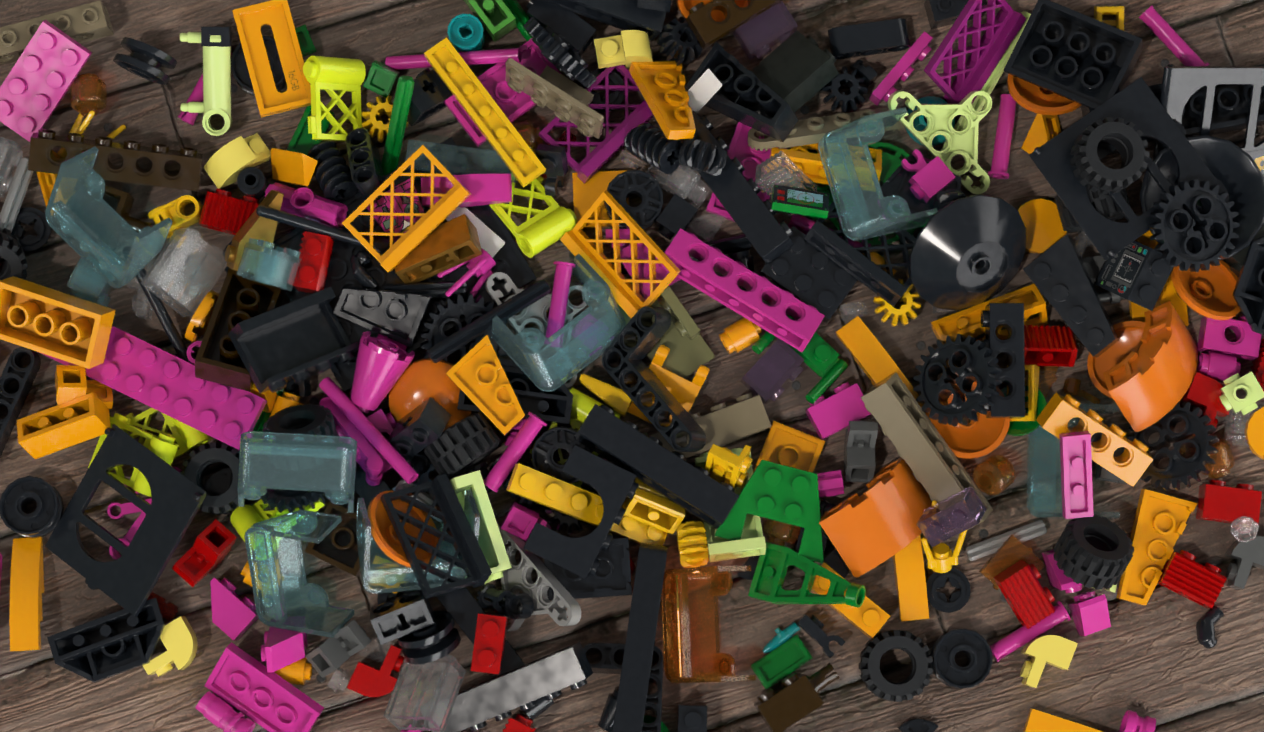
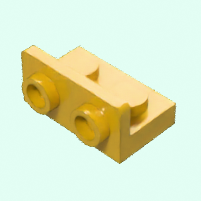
M713 444L708 452L705 470L711 474L710 477L719 483L721 481L732 486L734 490L737 487L742 488L748 478L749 473L747 471L752 462V458L749 457L751 447L745 445L738 456L728 448Z

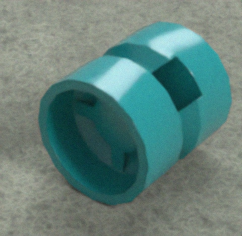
M463 13L450 21L447 33L449 41L457 52L483 50L485 35L482 23L477 17Z

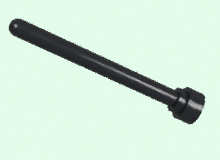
M264 205L256 208L258 216L364 247L350 231ZM362 235L370 243V237ZM374 236V248L383 255L387 251L389 237Z
M126 246L123 249V254L176 351L175 356L189 362L187 358L188 348L184 344L135 250L131 246ZM196 352L195 354H191L193 359H196Z

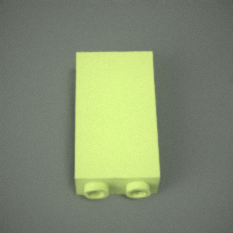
M743 448L731 449V451L738 456L743 450ZM708 452L702 453L700 457L695 458V468L699 466L705 469ZM752 463L747 471L749 475L744 486L753 474ZM744 486L742 488L737 487L734 493L740 495ZM746 515L740 540H729L715 536L717 529L703 521L706 530L709 562L766 554V543L762 532L760 516Z
M479 470L454 477L450 480L451 485L492 572L485 584L494 582V580L504 577L503 572L512 567L481 472Z

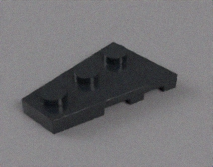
M346 286L342 290L333 314L411 347L432 295Z

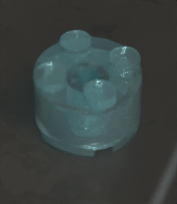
M249 238V242L245 244L236 275L265 285L277 286L280 289L292 291L301 258H299L301 252L278 246L274 250L275 244Z
M88 249L85 253L89 257L86 260L80 258L67 283V287L71 288L69 295L108 307L111 300L108 297V293L112 286L118 287L124 273L121 272L119 263Z

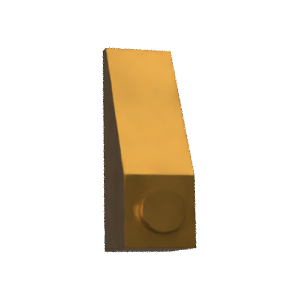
M271 189L259 206L264 205L280 210L284 194ZM255 209L232 238L231 245H228L226 248L225 261L227 266L235 271L266 276L278 221L258 216Z
M465 214L439 225L394 268L395 273L404 283H418L482 255L477 229Z

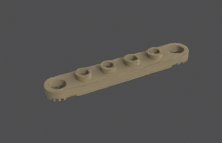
M888 107L864 109L858 112L837 113L831 116L798 120L784 142L751 128L748 132V146H751L752 149L755 148L757 151L758 149L760 151H763V149L767 151L768 148L771 150L774 147L782 149L883 134L885 131H895L896 129L900 131L905 126L897 118L894 119L895 116Z

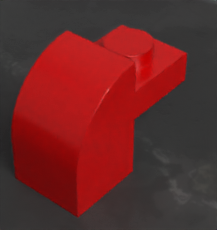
M1195 372L1191 385L1180 401L1190 402L1193 406L1199 407L1203 411L1201 417L1207 415L1211 419L1208 425H1213L1215 428L1218 424V419L1215 417L1219 416L1222 418L1229 414V411L1225 409L1219 396L1223 395L1220 390L1223 388L1222 384L1213 378Z
M215 519L197 536L193 547L173 565L172 570L194 587L221 563L233 547L237 537Z
M391 645L380 669L359 661L347 688L367 697H380L393 692L402 682V679L393 676V672H399L404 663L403 649L396 645Z

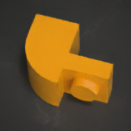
M56 365L55 388L58 405L94 392L108 409H112V388L96 380H86L85 367Z

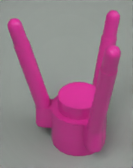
M481 248L482 255L437 274V277L441 278L468 263L466 266L469 270L445 292L447 297L461 287L472 275L477 278L481 275L470 292L474 299L486 279L493 274L491 269L496 265L494 259L484 249Z

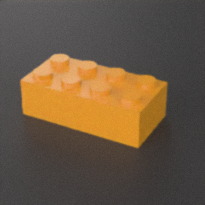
M15 276L0 280L1 340L87 369L104 363L115 309Z

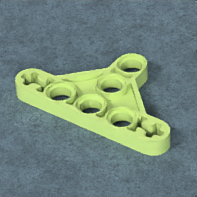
M900 90L892 93L888 99L889 110L934 157L938 156L952 173L961 176L969 170L976 177L982 176L979 180L981 186L971 187L973 180L968 175H964L961 178V185L967 191L973 194H982L987 191L990 185V178L978 164L979 121L992 108V98L984 91L974 90L967 94L959 104H920L908 92ZM977 95H982L985 99V106L980 111H975L971 104L972 99ZM898 97L901 99L907 98L905 105L910 110H914L916 106L917 110L909 115L902 108L896 109L898 105L896 99ZM919 115H923L927 119V126L922 131L915 130L913 126L914 119ZM962 115L966 120V124L962 130L956 131L952 127V120L955 116ZM937 135H943L946 139V145L941 150H935L932 146V140ZM961 154L965 160L964 166L961 169L955 170L951 166V159L953 156Z

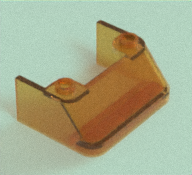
M751 565L707 566L668 569L665 571L661 595L664 671L666 678L671 683L756 680V675H736V663L733 656L729 653H720L718 596H725L730 592L733 583L732 572L751 571Z

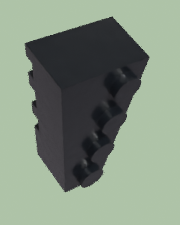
M716 42L686 85L688 90L707 69H710L722 83V87L704 106L778 141L784 142L798 122L789 104L770 87L763 84L755 74L747 70L733 55L726 52Z

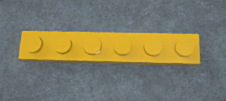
M447 37L424 52V57L523 188L546 172V168Z
M520 463L515 464L506 491L598 527L604 512L603 501L599 495ZM625 515L620 524L614 523L610 530L611 533L628 538L639 544L647 543L663 546L667 536V532Z

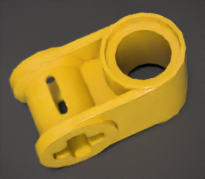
M184 195L151 210L147 215L149 219H153L159 231V240H165L175 236L183 229L198 223L203 205L191 195ZM190 203H194V213L192 215L185 216V206Z

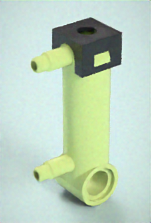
M201 26V32L180 33V41L201 43V46H203V102L181 103L180 108L182 112L203 113L202 124L205 131L210 135L220 136L229 131L232 126V27ZM213 114L223 116L225 124L222 129L212 127L210 118Z

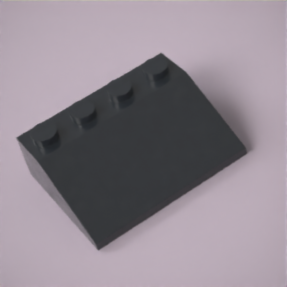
M1038 0L1004 68V72L1094 110L1120 92L1143 50L1142 38L1053 1Z

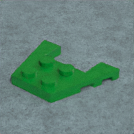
M761 460L742 489L727 518L717 528L715 536L729 540H740L746 515L752 514L803 527L804 531L798 557L801 554L811 561L823 563L821 525L819 524L821 518L818 475L805 470Z

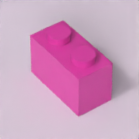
M846 382L833 389L835 395L827 399L824 395H821L814 404L809 403L811 407L805 412L821 440L847 428L849 421H860L871 415L861 399L863 393L857 383L850 386Z

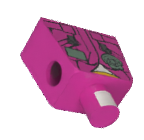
M411 178L394 187V193H410ZM382 196L379 200L374 201V212L390 213V196ZM394 196V213H410V196ZM414 196V213H424L419 196ZM374 215L375 221L385 233H390V216ZM394 216V233H405L410 229V216ZM414 216V224H415L422 216ZM394 236V243H395L401 236Z

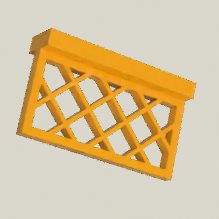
M422 145L342 224L378 260L387 272H391L471 193ZM423 153L431 161V173H415V160ZM411 165V173H403ZM435 166H436L443 174L435 173ZM399 176H411L410 193H394L395 180ZM415 176H431L430 193H414ZM435 177H447L454 185L446 194L434 193ZM391 185L390 193L383 192ZM379 195L390 196V213L374 212V200ZM394 196H410V213H394ZM414 196H430V209L426 213H414ZM434 197H442L434 204ZM370 205V212H363ZM359 215H370V232H359L351 223ZM374 215L390 216V233L374 232ZM394 216H410V229L405 233H394ZM414 216H422V217L414 224ZM362 235H370V243ZM374 235L390 236V248L383 255L374 248ZM394 236H401V237L394 243Z
M604 191L571 231L566 232L560 239L631 319L640 308L645 306L651 307L681 272L608 191ZM605 202L612 209V219H602L601 206ZM587 223H595L596 238H589L582 230ZM602 223H612L613 239H604L602 237ZM619 223H626L630 228V239H620ZM603 243H613L614 258H607L604 255ZM620 243L631 244V259L621 258ZM637 243H644L647 246L649 259H638ZM621 263H631L632 278H625L621 273ZM638 263H649L650 279L639 278ZM656 263H662L668 269L669 274L664 279H656ZM639 283H650V296L646 300L640 294Z

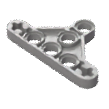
M503 272L493 273L486 280V290L497 306L502 304L499 298L504 295L499 289L495 291L492 289L495 277L497 280H505L506 283L503 285V288L507 293L511 289L515 295L523 291V289H518L511 278ZM580 285L571 286L569 293L572 290H579L583 294L584 300L581 305L574 306L569 302L568 298L562 347H553L555 356L550 361H545L541 358L540 350L545 342L548 323L546 311L550 307L552 294H547L523 309L519 315H513L507 319L539 364L553 365L561 357L563 363L558 365L563 371L569 370L571 373L568 375L570 380L568 383L564 380L562 381L567 388L572 386L577 379V372L567 358L573 316L585 308L589 302L588 291ZM512 295V296L507 297V298L503 301V303H504L505 301L509 300L510 298H512V297L515 296V295ZM529 322L535 323L539 328V333L535 338H528L524 334V326ZM556 367L553 368V371L559 377L560 373Z
M498 526L512 567L503 572L504 577L501 578L502 590L505 589L514 593H519L522 590L523 593L529 594L534 603V610L531 616L549 614L559 626L576 625L580 621L582 613L578 602L535 554L524 549L526 543L522 539L500 529L501 526ZM517 550L521 553V562L519 564L515 560ZM533 569H536L538 574L537 581L535 583L532 581L531 572ZM549 587H551L554 592V598L552 601H550L547 596V591ZM518 600L517 608H518V611L521 613V610H522L521 605H522V604H520V602H519V600ZM495 613V616H503V617H505L504 615H499V614ZM512 619L511 624L507 625L506 632L518 630L525 619Z

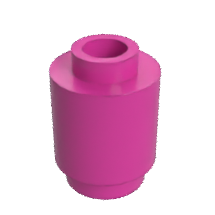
M1212 351L1199 355L1197 363L1198 373L1222 382L1236 373L1240 374L1241 363L1237 362L1235 355Z

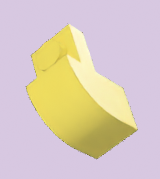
M623 30L621 35L594 39L598 69L625 65L629 70L631 62H653L649 37L644 31Z
M258 133L244 139L240 136L214 153L203 168L216 187L221 189L237 182L238 175L243 169L255 167L269 161L271 152Z
M180 616L165 625L160 639L167 651L142 666L148 675L157 674L160 677L173 669L172 663H175L178 670H184L192 663L197 653L198 642L196 634L186 616Z
M1041 635L1028 642L1023 647L1021 653L1030 656L1031 659L1030 661L1026 660L1022 666L1020 676L1023 677L1021 683L1037 688L1046 663L1062 670H1068L1078 643L1057 635Z

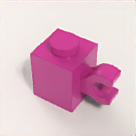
M915 149L912 154L916 157L917 163L910 164L904 158L901 161V165L907 171L917 172L909 180V183L912 185L909 188L917 199L921 200L923 198L927 203L939 191H942L952 183L955 175L938 156L927 164L922 153Z

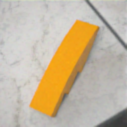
M859 316L836 331V336L853 355L854 360L869 377L873 386L896 372L915 400L917 399L919 394L913 391L914 387Z
M919 535L892 556L901 622L929 619L921 536Z
M43 537L13 539L10 576V652L41 650L40 621H43L42 593H44Z

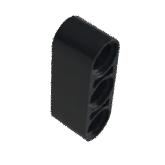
M904 18L840 26L828 30L831 54L835 59L897 52L911 47L907 21Z
M358 128L347 135L346 147L352 180L362 198L366 200L384 183V176L378 148L368 130ZM379 195L374 201L379 200L382 196Z

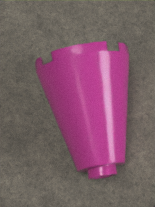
M370 331L363 332L360 338L350 400L364 413H369L370 410L375 411L415 356L413 350L410 353L406 352L408 346L381 334H378L377 338L370 337Z

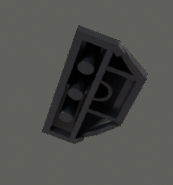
M1264 236L1250 243L1232 294L1251 330L1264 335Z
M499 359L525 414L523 419H528L530 416L528 412L530 411L546 423L570 424L573 395L549 365ZM460 389L457 409L481 413L482 411Z
M155 597L145 602L138 616H133L126 609H122L48 636L47 638L55 664L96 683L148 664L165 627L158 600Z

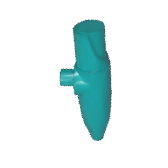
M793 622L782 631L779 627L776 628L774 631L777 634L762 650L764 654L775 650L788 641L792 635L800 630L799 626Z

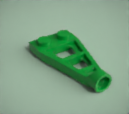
M765 542L766 554L759 557L748 593L749 597L773 604H847L857 608L863 604L866 594L864 585L850 583L801 554L798 557V553L790 548ZM794 565L805 572L801 589L784 590L782 588L788 566ZM816 575L831 581L826 595L811 593Z

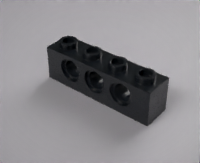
M989 303L985 306V310L981 311V327H985L986 338H982L981 341L986 343L985 347L993 350L991 356L995 358L998 354L1007 356L1009 360L1007 368H1000L997 364L993 367L1002 370L1001 373L995 375V379L1006 383L1009 387V393L1006 397L991 395L990 399L993 401L994 406L988 404L984 406L987 412L986 418L1025 417L1024 303ZM997 326H1004L1008 330V338L1006 340H1000L996 336L995 330Z

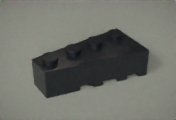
M1066 234L1023 269L1093 357H1099L1119 341L1070 235Z

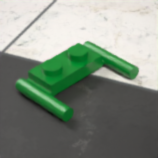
M787 315L788 318L795 320L792 316ZM766 331L752 346L753 351L761 354L776 336ZM816 332L803 352L782 341L822 378L805 396L806 400L811 404H814L848 368V364L838 358L840 354Z

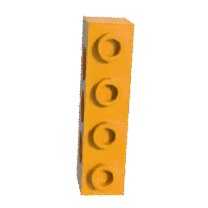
M1056 392L1036 419L1040 426L1059 439V434L1088 431L1092 437L1093 434L1102 432V436L1098 441L1091 442L1092 460L1129 485L1134 486L1153 461V458L1147 452L1149 447L1136 438L1130 441L1124 437L1126 432L1112 423L1109 427L1102 422L1104 418L1094 410L1084 411L1079 407L1081 403L1071 395L1066 394L1063 397ZM1072 418H1079L1076 426L1068 427V422ZM1125 447L1124 452L1120 456H1113L1117 448Z

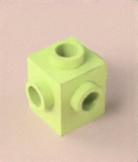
M1251 371L1242 377L1236 373L1224 380L1223 382L1226 386L1220 389L1223 395L1219 396L1227 411L1232 409L1235 414L1241 411L1245 415L1258 408L1256 402L1264 398V391ZM1236 390H1243L1246 394L1245 398L1239 399L1236 396Z

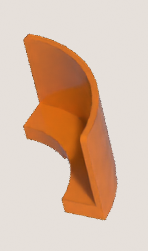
M1171 301L1153 308L1152 311L1144 312L1145 328L1140 339L1142 345L1137 352L1132 351L1122 362L1103 373L1109 394L1135 432H1140L1156 423L1175 407L1187 392L1197 369L1198 349L1196 342Z
M901 457L882 467L866 484L868 490L861 496L854 493L843 502L824 512L819 521V524L854 577H860L898 553L933 522L932 501L921 482L916 480L913 471Z

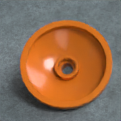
M1008 74L1007 86L1010 95L1020 106L1029 111L1042 115H1061L1074 111L1081 106L1077 102Z
M1219 260V266H1212L1210 264V270L1199 269V272H1191L1190 269L1181 271L1179 270V265L1173 267L1170 275L1174 289L1181 300L1196 313L1210 319L1228 320L1235 317L1241 311L1232 295L1238 277L1223 260Z
M1124 321L1114 324L1113 327L1119 341L1099 357H1093L1089 352L1087 360L1089 377L1094 386L1103 395L1112 400L1113 398L1108 392L1103 373L1122 362L1132 351L1137 352L1142 345L1140 339L1144 332L1145 322Z
M430 358L417 360L409 364L389 392V408L396 423L430 397L452 415L444 431L470 416L471 412L457 409L460 388L446 375L454 366L453 364L444 360L434 363Z
M977 380L971 386L972 391L977 386ZM996 386V391L1000 393L999 395L1005 397L1002 391ZM953 394L948 398V405L953 400ZM977 412L978 421L970 420V423L966 426L959 422L956 427L948 423L944 425L939 423L938 419L929 418L954 455L962 459L979 458L991 453L1002 443L1010 426V418H986V415Z
M394 491L381 492L371 500L368 506L367 521L370 533L377 546L387 557L398 564L411 568L380 499L383 494ZM400 499L392 501L395 509L406 513L409 507L408 503ZM413 506L409 516L424 523L428 513ZM430 517L427 524L436 528L433 520ZM405 522L403 527L406 534L417 539L421 529ZM424 531L420 541L435 547L439 538ZM418 547L414 552L417 559L428 564L431 553Z

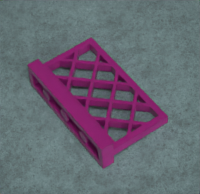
M969 0L924 69L925 73L944 92L943 98L948 103L959 104L971 91H981L1026 21V18L1022 13L1014 11L1006 0H988L987 5L983 6L982 0ZM1000 7L1001 9L995 16V8ZM987 11V22L981 25V12ZM973 15V27L967 28V20ZM986 30V32L980 40L981 31ZM972 34V46L966 47L967 35ZM958 38V50L952 51L953 42ZM972 52V54L966 61V54ZM958 56L957 69L952 70V58ZM944 60L943 73L938 74L935 70L940 62ZM957 75V77L951 85V77Z
M624 65L607 67L596 77L597 80L589 89L585 88L589 92L592 90H605V104H589L588 106L591 109H605V123H603L605 139L602 142H590V137L586 136V142H570V127L577 128L578 126L570 121L560 122L561 120L557 117L539 132V136L548 145L566 146L567 164L578 174L577 177L584 184L625 145V137L631 129L644 122H649L654 117L645 100L640 105H628V91L640 92L629 70ZM615 68L624 76V85H608V75ZM603 80L605 81V85H599ZM609 90L624 91V104H609ZM609 109H624V121L622 123H609ZM628 110H634V111L628 116ZM554 127H566V141H555L548 133ZM609 128H615V129L609 134ZM570 147H586V157L579 164L570 156ZM590 147H596V148L590 153Z

